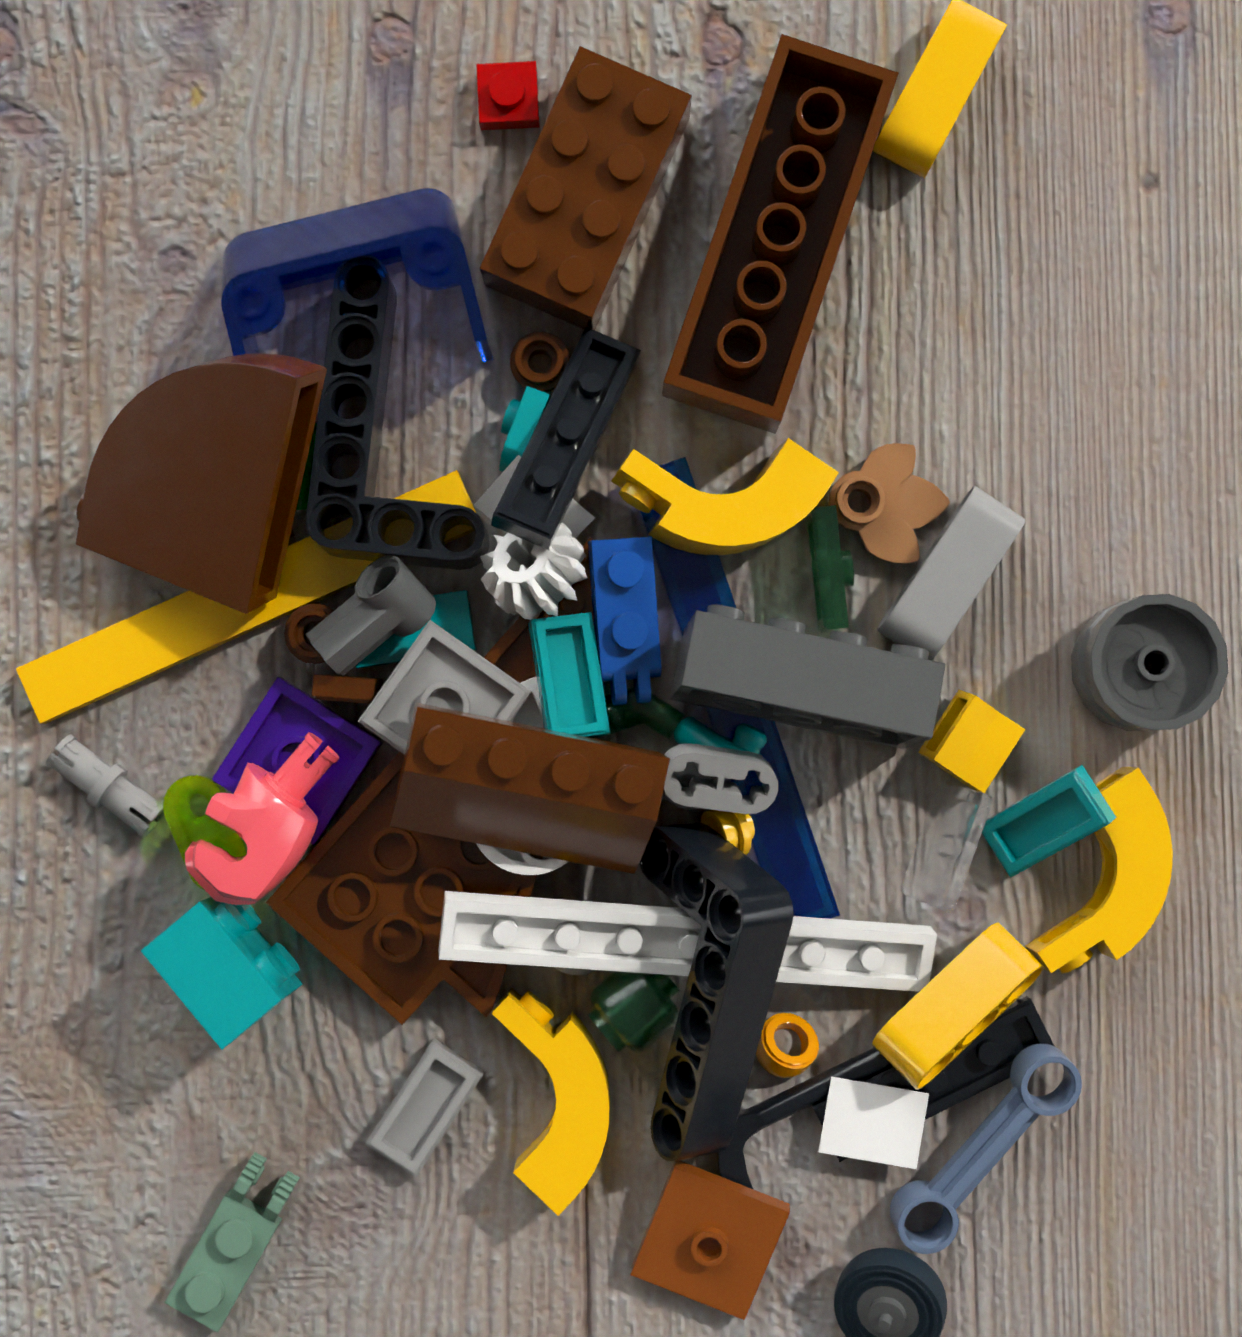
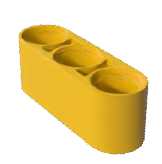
M952 0L889 115L872 152L925 179L1007 24L962 0Z
M999 922L994 923L900 1009L876 1034L872 1045L916 1090H919L934 1079L1014 1003L1039 977L1044 966Z

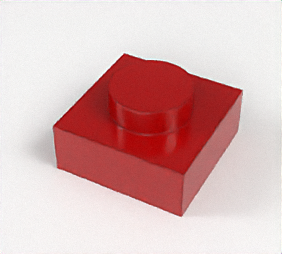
M536 61L476 64L479 125L481 131L540 128Z

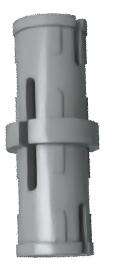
M71 734L62 739L54 748L60 752L58 756L54 753L49 755L46 765L51 769H55L88 794L86 801L96 809L104 806L136 830L142 838L151 833L159 822L155 819L157 817L163 818L168 810V806L158 802L126 778L128 771L118 763L110 766L78 742L77 738Z

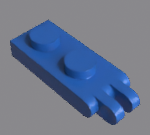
M652 536L588 541L593 623L602 682L610 681L613 705L627 704L626 680L634 679L636 702L650 703V678L661 677L662 673Z

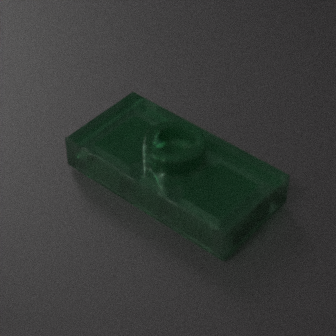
M836 505L815 507L806 517L817 627L818 630H821V633L843 631L849 628L845 587L854 585L852 555L850 550L841 551Z

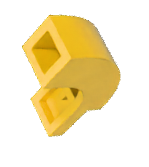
M788 438L773 451L750 487L731 494H710L696 490L635 449L624 460L611 482L621 488L619 495L634 508L645 513H650L653 509L661 515L648 534L656 540L690 553L728 555L762 546L795 526L818 505L839 472Z
M1121 767L1095 784L1116 818L1107 826L1094 832L1101 850L1102 870L1099 883L1092 897L1076 913L1025 945L1026 949L1044 966V970L1050 973L1059 969L1064 974L1080 967L1092 957L1093 954L1089 948L1094 945L1097 946L1101 954L1115 960L1120 959L1145 936L1161 911L1167 896L1172 873L1173 849L1171 833L1161 803L1139 767Z
M511 988L495 1005L491 1014L543 1063L552 1079L556 1097V1108L550 1122L542 1133L516 1159L513 1173L559 1216L586 1186L602 1156L609 1127L610 1090L608 1075L601 1052L593 1036L573 1011L555 1029L549 1023L554 1014L536 995L527 991L521 996L516 990Z

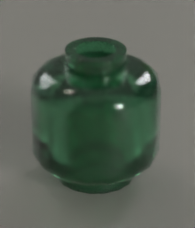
M614 971L591 992L590 1000L594 1009L588 1016L618 1052L627 1047L633 1052L641 1053L676 1024L679 1010L672 998L680 990L668 975Z

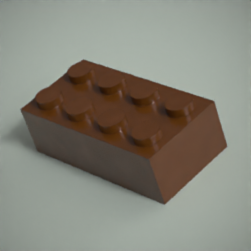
M579 46L480 266L485 286L585 330L588 327L595 330L688 124L692 95Z

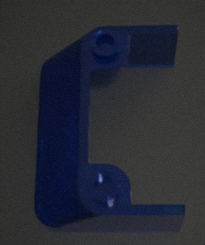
M423 188L245 232L236 236L229 242L223 254L221 307L233 356L260 354L256 336L272 331L281 322L286 309L283 291L335 278L337 268L344 260L368 254L378 258L385 266L403 261L409 277L415 284L424 289L439 291L461 285L474 341L482 363L494 360L458 214L452 200L439 190Z

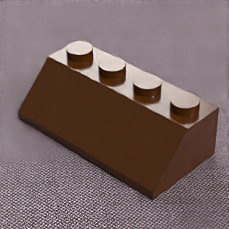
M416 702L390 827L635 874L657 822L670 758L658 751Z

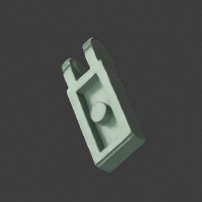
M256 1152L249 1159L233 1189H230L224 1195L164 1302L217 1333L226 1321L281 1223L282 1218L279 1215L300 1179L297 1175L287 1171L285 1176L281 1177L271 1193L272 1198L266 1209L247 1199L246 1197L252 1186L256 1185L260 1179L267 1158Z

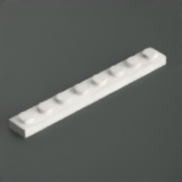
M444 891L438 952L439 960L689 976L701 925L684 910L675 907ZM793 916L791 930L776 982L920 992L930 982L937 934L931 926Z

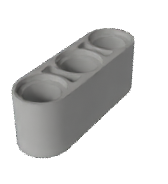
M973 486L956 508L883 617L877 631L896 644L927 650L929 652L927 660L932 661L1019 534L1026 519L978 487Z

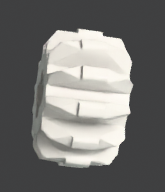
M561 522L549 550L510 533H507L504 537L491 534L496 548L495 551L480 556L483 567L487 570L481 581L484 583L485 589L496 599L495 603L503 611L512 615L519 613L524 619L531 620L537 619L542 610L548 615L558 616V602L564 597L577 601L572 584L588 578L585 568L581 565V561L586 557V554L584 553L583 546L575 537L571 536L572 532L564 523Z

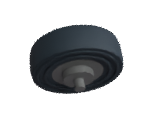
M876 1248L860 1253L843 1269L835 1289L834 1312L837 1322L846 1337H940L947 1315V1298L940 1278L922 1259L899 1249Z

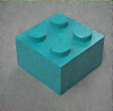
M210 897L199 901L145 946L141 952L222 1050L253 1027L303 985V983L295 975L300 971V967L291 953L278 942L271 945L257 929V926L261 924V919L251 905H232L215 901Z

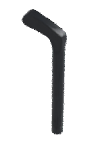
M874 1047L748 1109L740 1111L729 1147L722 1152H717L719 1175L753 1189L743 1153L745 1142L763 1128L828 1098L831 1076L863 1081L893 1065Z

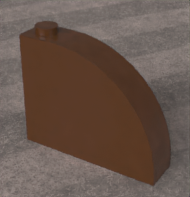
M242 354L228 356L174 372L138 393L116 416L98 445L90 466L85 492L77 506L76 515L79 527L76 545L245 614L275 599L278 593L327 368L290 356Z

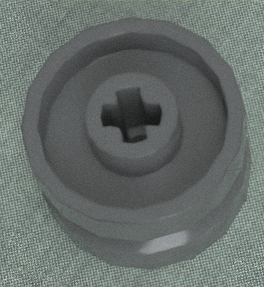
M1171 594L1141 595L1118 602L1097 612L1079 631L1071 654L1072 682L1083 705L1103 723L1125 731L1179 729L1202 718L1220 698L1228 675L1227 645L1216 622L1197 604ZM1145 657H1150L1152 661L1151 671L1145 669Z

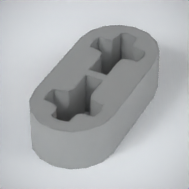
M692 743L676 745L664 754L670 758L664 791L674 803L688 807L740 814H757L766 810L777 796L778 780L769 762L759 754L750 751ZM687 762H695L699 774L712 776V779L694 777L690 780L689 787H681L677 776L673 772L684 771ZM755 770L759 781L763 784L762 786H752L749 795H742L736 783L724 781V779L745 780L748 771Z

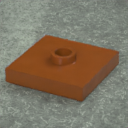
M674 1161L632 1263L630 1275L745 1320L790 1214V1204L683 1161Z

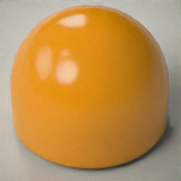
M778 1013L771 1016L764 1023L756 1057L760 1065L768 1073L780 1078L795 1077L803 1073L817 1057L819 1050L818 1038L812 1026L803 1018L791 1013ZM780 1029H791L796 1032L801 1041L800 1055L791 1056L782 1052L775 1043L774 1032Z

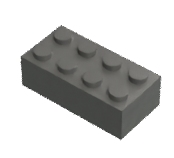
M708 605L707 612L696 610L683 629L669 700L899 749H907L933 737L946 664L927 660L929 652L925 649L901 644L891 645L890 652L866 647L868 640L866 637L842 631L830 632L829 638L805 634V624L783 618H770L768 625L745 621L744 611L723 605Z

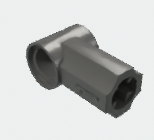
M395 555L378 558L369 564L357 579L355 585L356 593L306 634L312 646L337 674L340 673L344 676L393 634L399 637L414 634L430 620L435 612L436 601L433 595Z

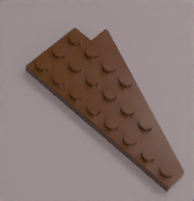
M591 537L583 545L586 557L581 561V565L585 568L588 578L572 584L577 601L564 597L558 602V616L591 612L593 619L588 541L593 540ZM542 610L537 619L555 616L551 614L548 615L544 610ZM522 616L515 621L484 656L486 660L519 683L536 676L528 626L530 620L524 619ZM399 752L266 901V904L401 1025L407 1021L443 979L480 1013L487 1017L494 1008L508 964L439 960L438 949L444 891L531 897L537 875L515 874L498 867L481 852L476 843L390 827L404 760V754ZM530 854L531 856H533V857H535V858H537V859H543V857H544V856H539V855Z

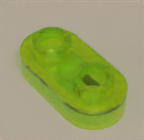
M191 775L180 778L169 787L163 801L164 815L184 864L185 851L192 841L197 842L200 839L227 850L234 857H242L247 854L245 841L234 830L214 821L206 814L198 817L191 812L190 800L194 795H203L209 804L211 798L216 793H226L221 785L211 780V777L204 775ZM189 873V876H190V878L192 879V881H193L198 887H200L201 889H203V888L199 885V883H198V882L190 875V873Z

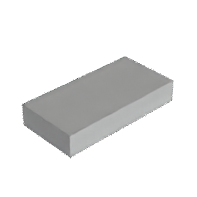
M434 1038L365 1145L416 1178L485 1071Z

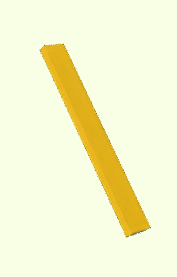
M457 470L393 498L461 505L477 513ZM351 517L324 529L325 537L330 540H338L345 537L351 531L353 518ZM397 519L391 522L384 534L385 543L392 546H400L407 543L413 535L414 523L407 519ZM457 525L447 532L444 544L475 530L471 526ZM309 536L287 547L277 597L248 614L194 592L187 591L16 668V671L39 723L47 724L285 617L304 605L316 603L356 585L360 574L374 561L339 558L329 555Z

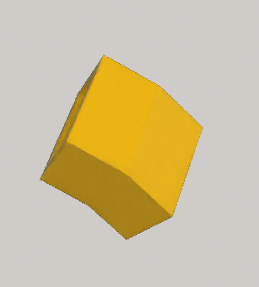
M958 690L935 725L932 739L925 741L918 753L977 793H985L1026 729L995 710L976 695Z

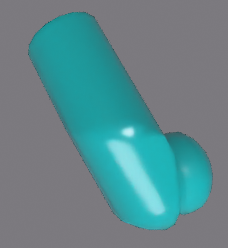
M693 717L683 719L674 732V739L678 744L692 743L746 752L750 751L761 755L760 751L767 742L766 734L752 725L745 723L738 725L733 739L720 736Z

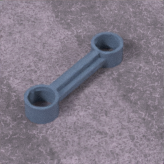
M1035 1044L1022 1050L1014 1059L1010 1070V1080L1013 1088L931 1181H912L902 1186L895 1193L890 1204V1218L901 1240L910 1250L920 1254H933L949 1246L958 1232L959 1218L956 1212L958 1206L1039 1115L1055 1116L1062 1114L1076 1103L1082 1088L1081 1076L1075 1065L1061 1050L1049 1044ZM1047 1063L1062 1064L1064 1069L1063 1078L1053 1092L1043 1096L1029 1094L1027 1089L1028 1081L1038 1067ZM924 1202H937L942 1205V1216L932 1228L921 1232H914L904 1227L908 1213L915 1206Z

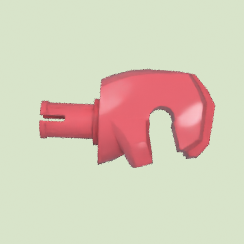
M308 732L302 743L275 774L266 771L254 763H247L234 794L216 793L211 798L205 814L214 821L234 830L247 845V854L242 857H234L227 850L202 839L197 842L192 841L185 851L187 871L215 901L232 905L257 903L283 881L305 854L315 834L319 820L312 809L306 804L304 797L332 764L340 759L338 754L328 745L312 764H309L307 760L323 742L313 733Z

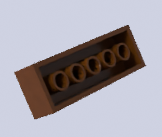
M781 34L663 382V397L776 434L899 74L898 72Z

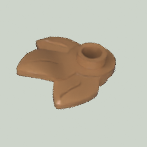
M893 443L878 447L869 454L860 471L849 472L839 478L833 485L829 495V509L835 521L845 529L858 532L866 550L880 560L891 563L907 564L918 561L920 550L913 530L919 529L935 520L950 504L949 498L933 483L921 477L911 475L916 460L914 445ZM858 491L867 496L869 500L867 511L858 513L849 507L848 496L850 493Z

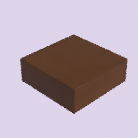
M314 674L312 696L320 700L370 704L382 688L383 679Z

